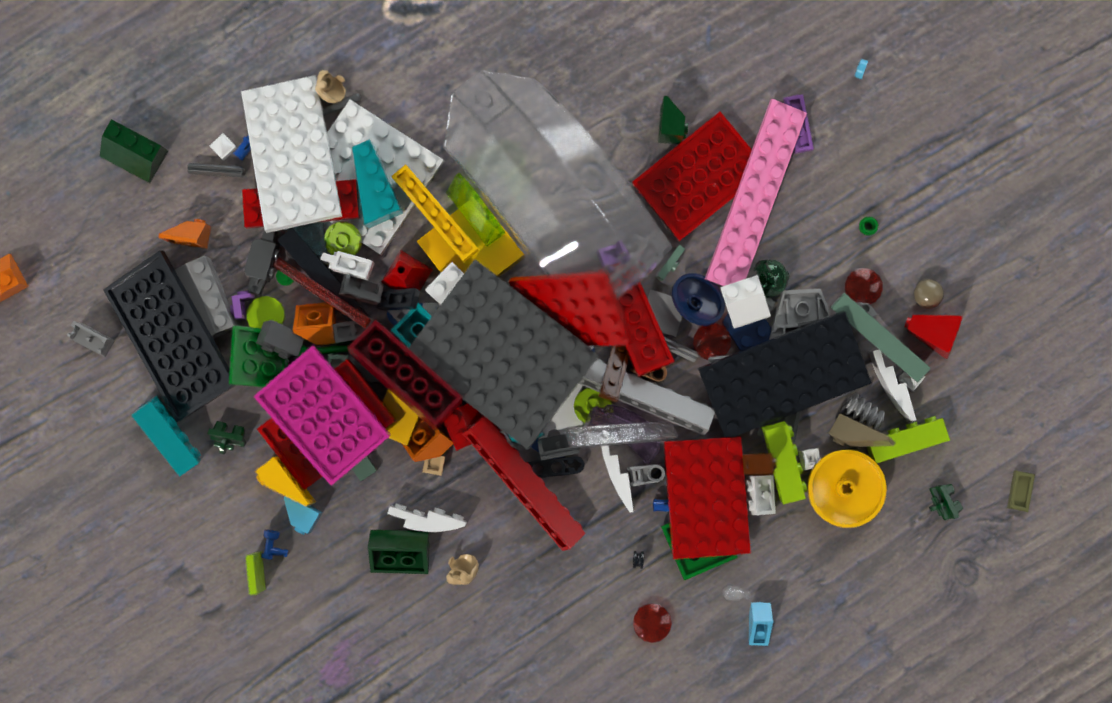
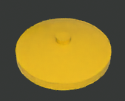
M837 450L823 456L812 468L807 483L808 498L814 511L826 522L843 528L858 527L871 521L883 507L887 492L886 480L879 465L866 454L855 450Z

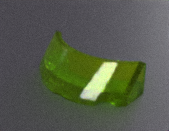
M460 172L457 173L446 195L467 219L484 244L489 246L505 234V232L470 183Z

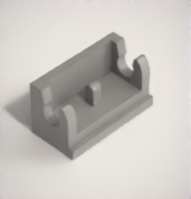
M73 321L71 326L74 330L72 333H67V336L71 340L106 357L114 340L81 322Z

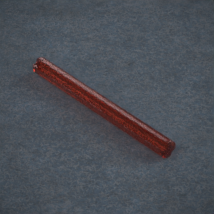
M278 258L274 263L276 269L362 327L366 328L370 324L371 320L369 317L281 258Z

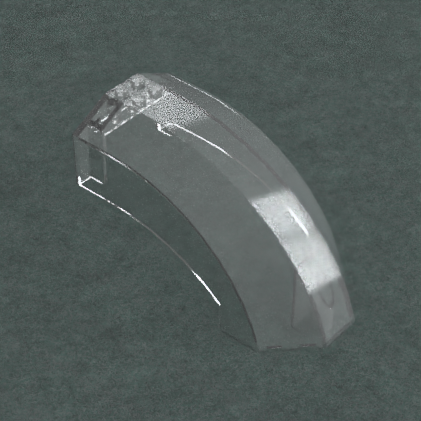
M480 70L451 92L443 148L465 178L474 185L498 215L542 275L607 271L618 299L646 278L673 248L641 200L598 144L573 115L537 80L529 77Z

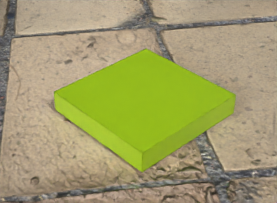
M262 551L245 556L250 595H256L266 590L263 558H261Z

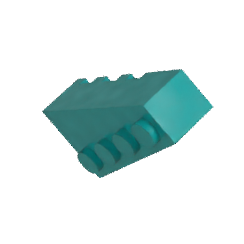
M369 139L353 146L352 150L364 225L369 229L403 214V211L371 140Z
M157 395L131 415L179 477L199 464L201 461L200 452L191 445L187 435L182 432Z

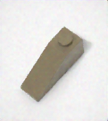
M842 414L838 415L828 433L834 438L833 442L840 446H844V444L850 447L894 446L896 443L889 436Z

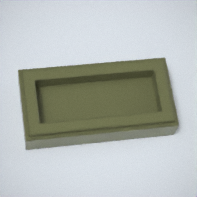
M1014 470L1007 508L1024 512L1029 511L1035 474Z

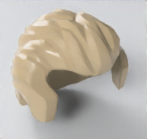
M322 70L319 72L315 90L321 99L326 102L338 103L344 99L346 89L342 84L345 79L341 75L333 78L327 70Z
M469 554L460 555L458 559L451 557L448 562L451 571L446 576L447 582L453 585H466L472 582L479 570V563L476 557Z

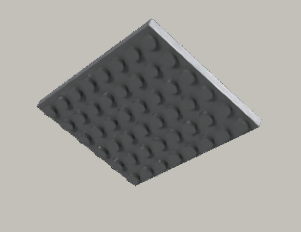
M477 260L472 262L408 348L463 397L462 399L527 450L600 356Z

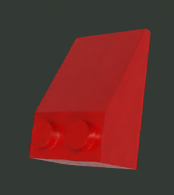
M469 403L458 407L444 421L456 451L471 445L463 433L484 416ZM495 424V427L499 432L503 431Z

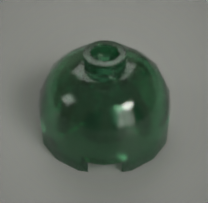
M759 260L756 263L754 271H757L756 275H758L765 298L780 295L786 289L789 280V273L784 265L777 260Z

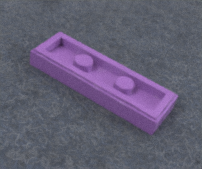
M803 94L783 99L784 104L806 112ZM807 114L793 150L794 154L814 150Z

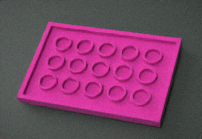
M314 345L253 396L331 486L391 436Z

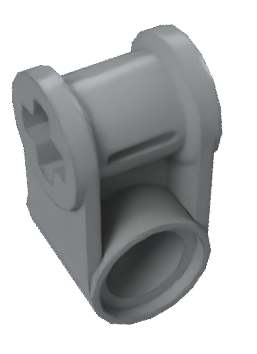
M658 464L627 467V470L630 472V487L660 482L665 476L664 469ZM653 468L661 470V476L657 479L652 478L650 475Z

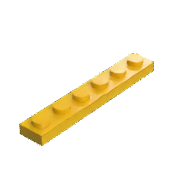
M404 165L391 176L464 263L479 251L407 165Z

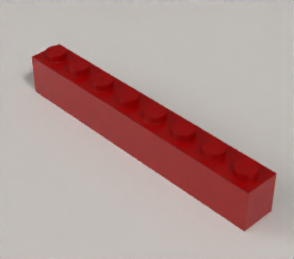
M483 416L463 433L562 551L571 549L586 534L582 530V525L571 517L569 510L560 504L557 496L548 490L543 479L537 477L532 471L531 465L520 457L519 451L509 444L507 437L497 430L492 421Z

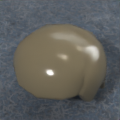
M925 279L918 282L914 290V298L920 307L931 309L937 307L943 300L944 291L937 281Z

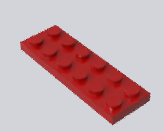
M357 180L336 181L342 217L319 222L359 219ZM242 189L244 227H264L258 189Z
M629 258L595 271H607L633 338V342L630 345H625L637 376L639 377L673 364L674 359L631 259Z

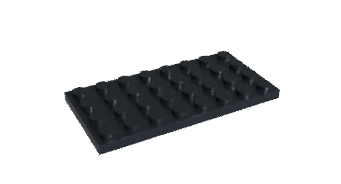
M159 250L103 289L176 422L182 421L236 386L229 384L230 368L164 250Z
M845 311L698 368L725 438L738 436L872 383Z

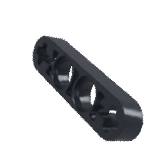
M578 456L527 462L531 467L535 464L542 465L543 473L537 475L540 478L577 474L584 469V461ZM574 459L581 463L578 470H575L574 467H569V472H565L564 460H568L567 464H572ZM554 462L562 464V470L558 473L553 472L551 469V465Z

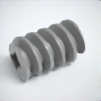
M858 393L851 395L841 411L845 408L847 409V416L854 413L853 420L859 417V423L866 422V426H872V429L876 431L883 423L885 412L882 410L878 412L877 406L871 408L872 403H865V398H859Z

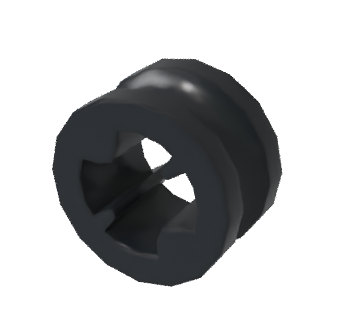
M634 551L633 568L638 566L640 569H643L644 552L637 553Z

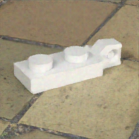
M340 251L334 252L333 255L322 253L320 258L333 271L349 274L350 276L367 281L375 264L372 260Z

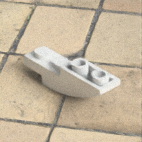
M396 503L395 506L389 507L387 513L405 519L404 528L424 532L449 531L464 527L467 524V521L463 520L464 516L454 513L453 516L445 514V510L439 508L429 510L428 515L424 516L425 512L414 509L412 512L406 510L407 506Z

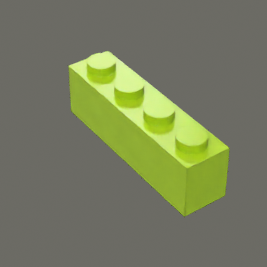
M936 416L925 418V422L918 424L916 421L906 424L907 428L899 430V427L887 430L888 434L885 435L889 436L896 443L894 446H868L869 457L876 463L950 441L943 418L936 419Z
M785 421L763 426L762 430L767 451L776 458L777 468L774 469L773 475L779 500L784 505L806 499L805 492H807V487L800 477V474H803L800 462L797 463L796 460L798 450L791 440V437H794L792 427L788 426Z

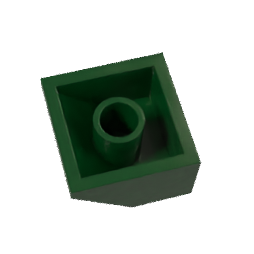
M663 96L660 109L658 143L680 144L683 139H686V134H688V123H685V115L668 96Z

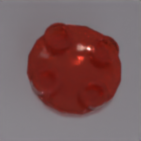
M859 268L852 271L845 282L846 295L856 303L873 304L880 298L883 291L880 276L868 268Z
M714 323L708 326H701L694 335L693 346L698 355L705 360H708L710 357L725 356L731 347V337L723 325Z
M652 603L638 608L633 620L634 631L638 637L653 643L661 641L670 632L672 625L671 617L664 607Z

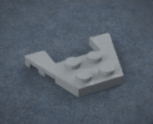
M821 289L781 291L769 340L785 334V328H798L797 323L829 317V308Z

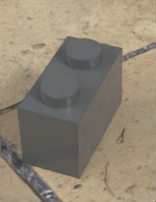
M269 320L263 322L256 343L261 345V348L266 351H275L279 353V357L290 359L298 357L304 338L293 333V329Z

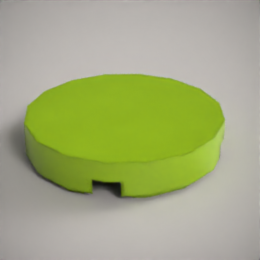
M339 221L332 224L324 235L327 251L331 255L334 252L340 251L355 256L362 246V237L359 230L349 222Z
M261 296L249 304L247 321L250 327L261 329L263 322L269 320L284 324L285 310L277 299L270 296Z
M585 388L576 396L574 411L578 419L583 423L597 425L609 417L612 403L611 400L598 397L599 392L590 388Z

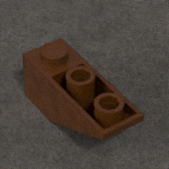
M754 453L742 455L744 474H774V469L777 468L776 458L772 454Z

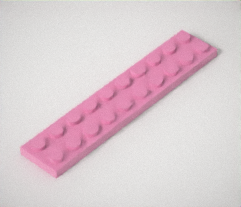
M775 99L770 100L705 276L706 280L726 286L747 278L804 123L806 112Z

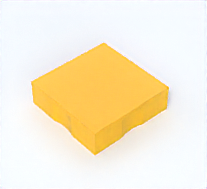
M478 195L474 196L450 215L479 249L465 263L435 228L417 240V243L440 272L453 262L465 273L472 262L477 260L496 276H500L525 258L524 253Z

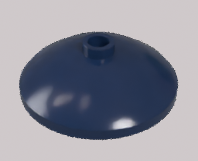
M696 273L685 274L679 277L672 287L674 306L689 322L700 326H708L716 323L722 317L725 310L724 297L718 286L706 280L705 276Z

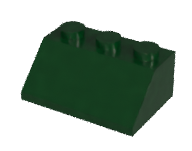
M111 119L102 135L99 157L151 183L168 150Z
M370 530L367 547L370 572L428 574L429 532Z

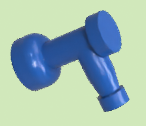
M264 530L263 535L266 538V544L261 558L273 559V555L287 557V549L283 550L273 547L274 540L279 538L280 532Z

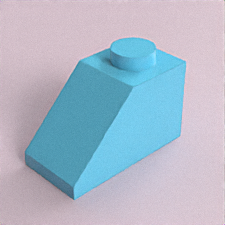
M284 496L290 524L295 527L294 530L303 535L311 533L323 512L311 505L304 506Z
M751 602L749 612V645L768 646L773 625L771 603Z

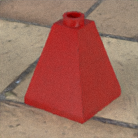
M400 250L381 283L391 289L416 288L421 290L433 269Z
M912 315V318H907L904 328H907L908 333L936 353L948 359L963 317L959 315Z

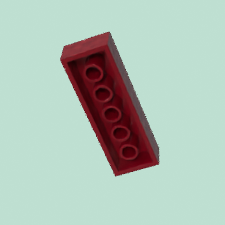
M377 320L348 347L349 354L433 430L436 431L462 404L463 397Z

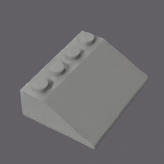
M204 255L175 269L213 339L231 332L233 326H238L236 319L231 314L230 304L211 258Z

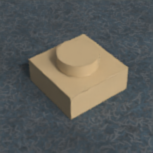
M445 456L425 460L423 473L442 476Z

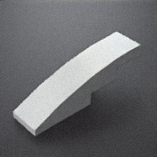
M880 350L868 352L875 373L893 405L907 421H915L916 417L906 383L898 384L893 366L885 368Z
M600 437L602 455L609 477L628 511L633 512L628 473H620L618 455H610L608 438Z

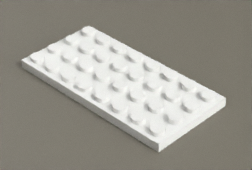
M315 75L241 91L266 233L342 217L321 99L315 90L317 84Z

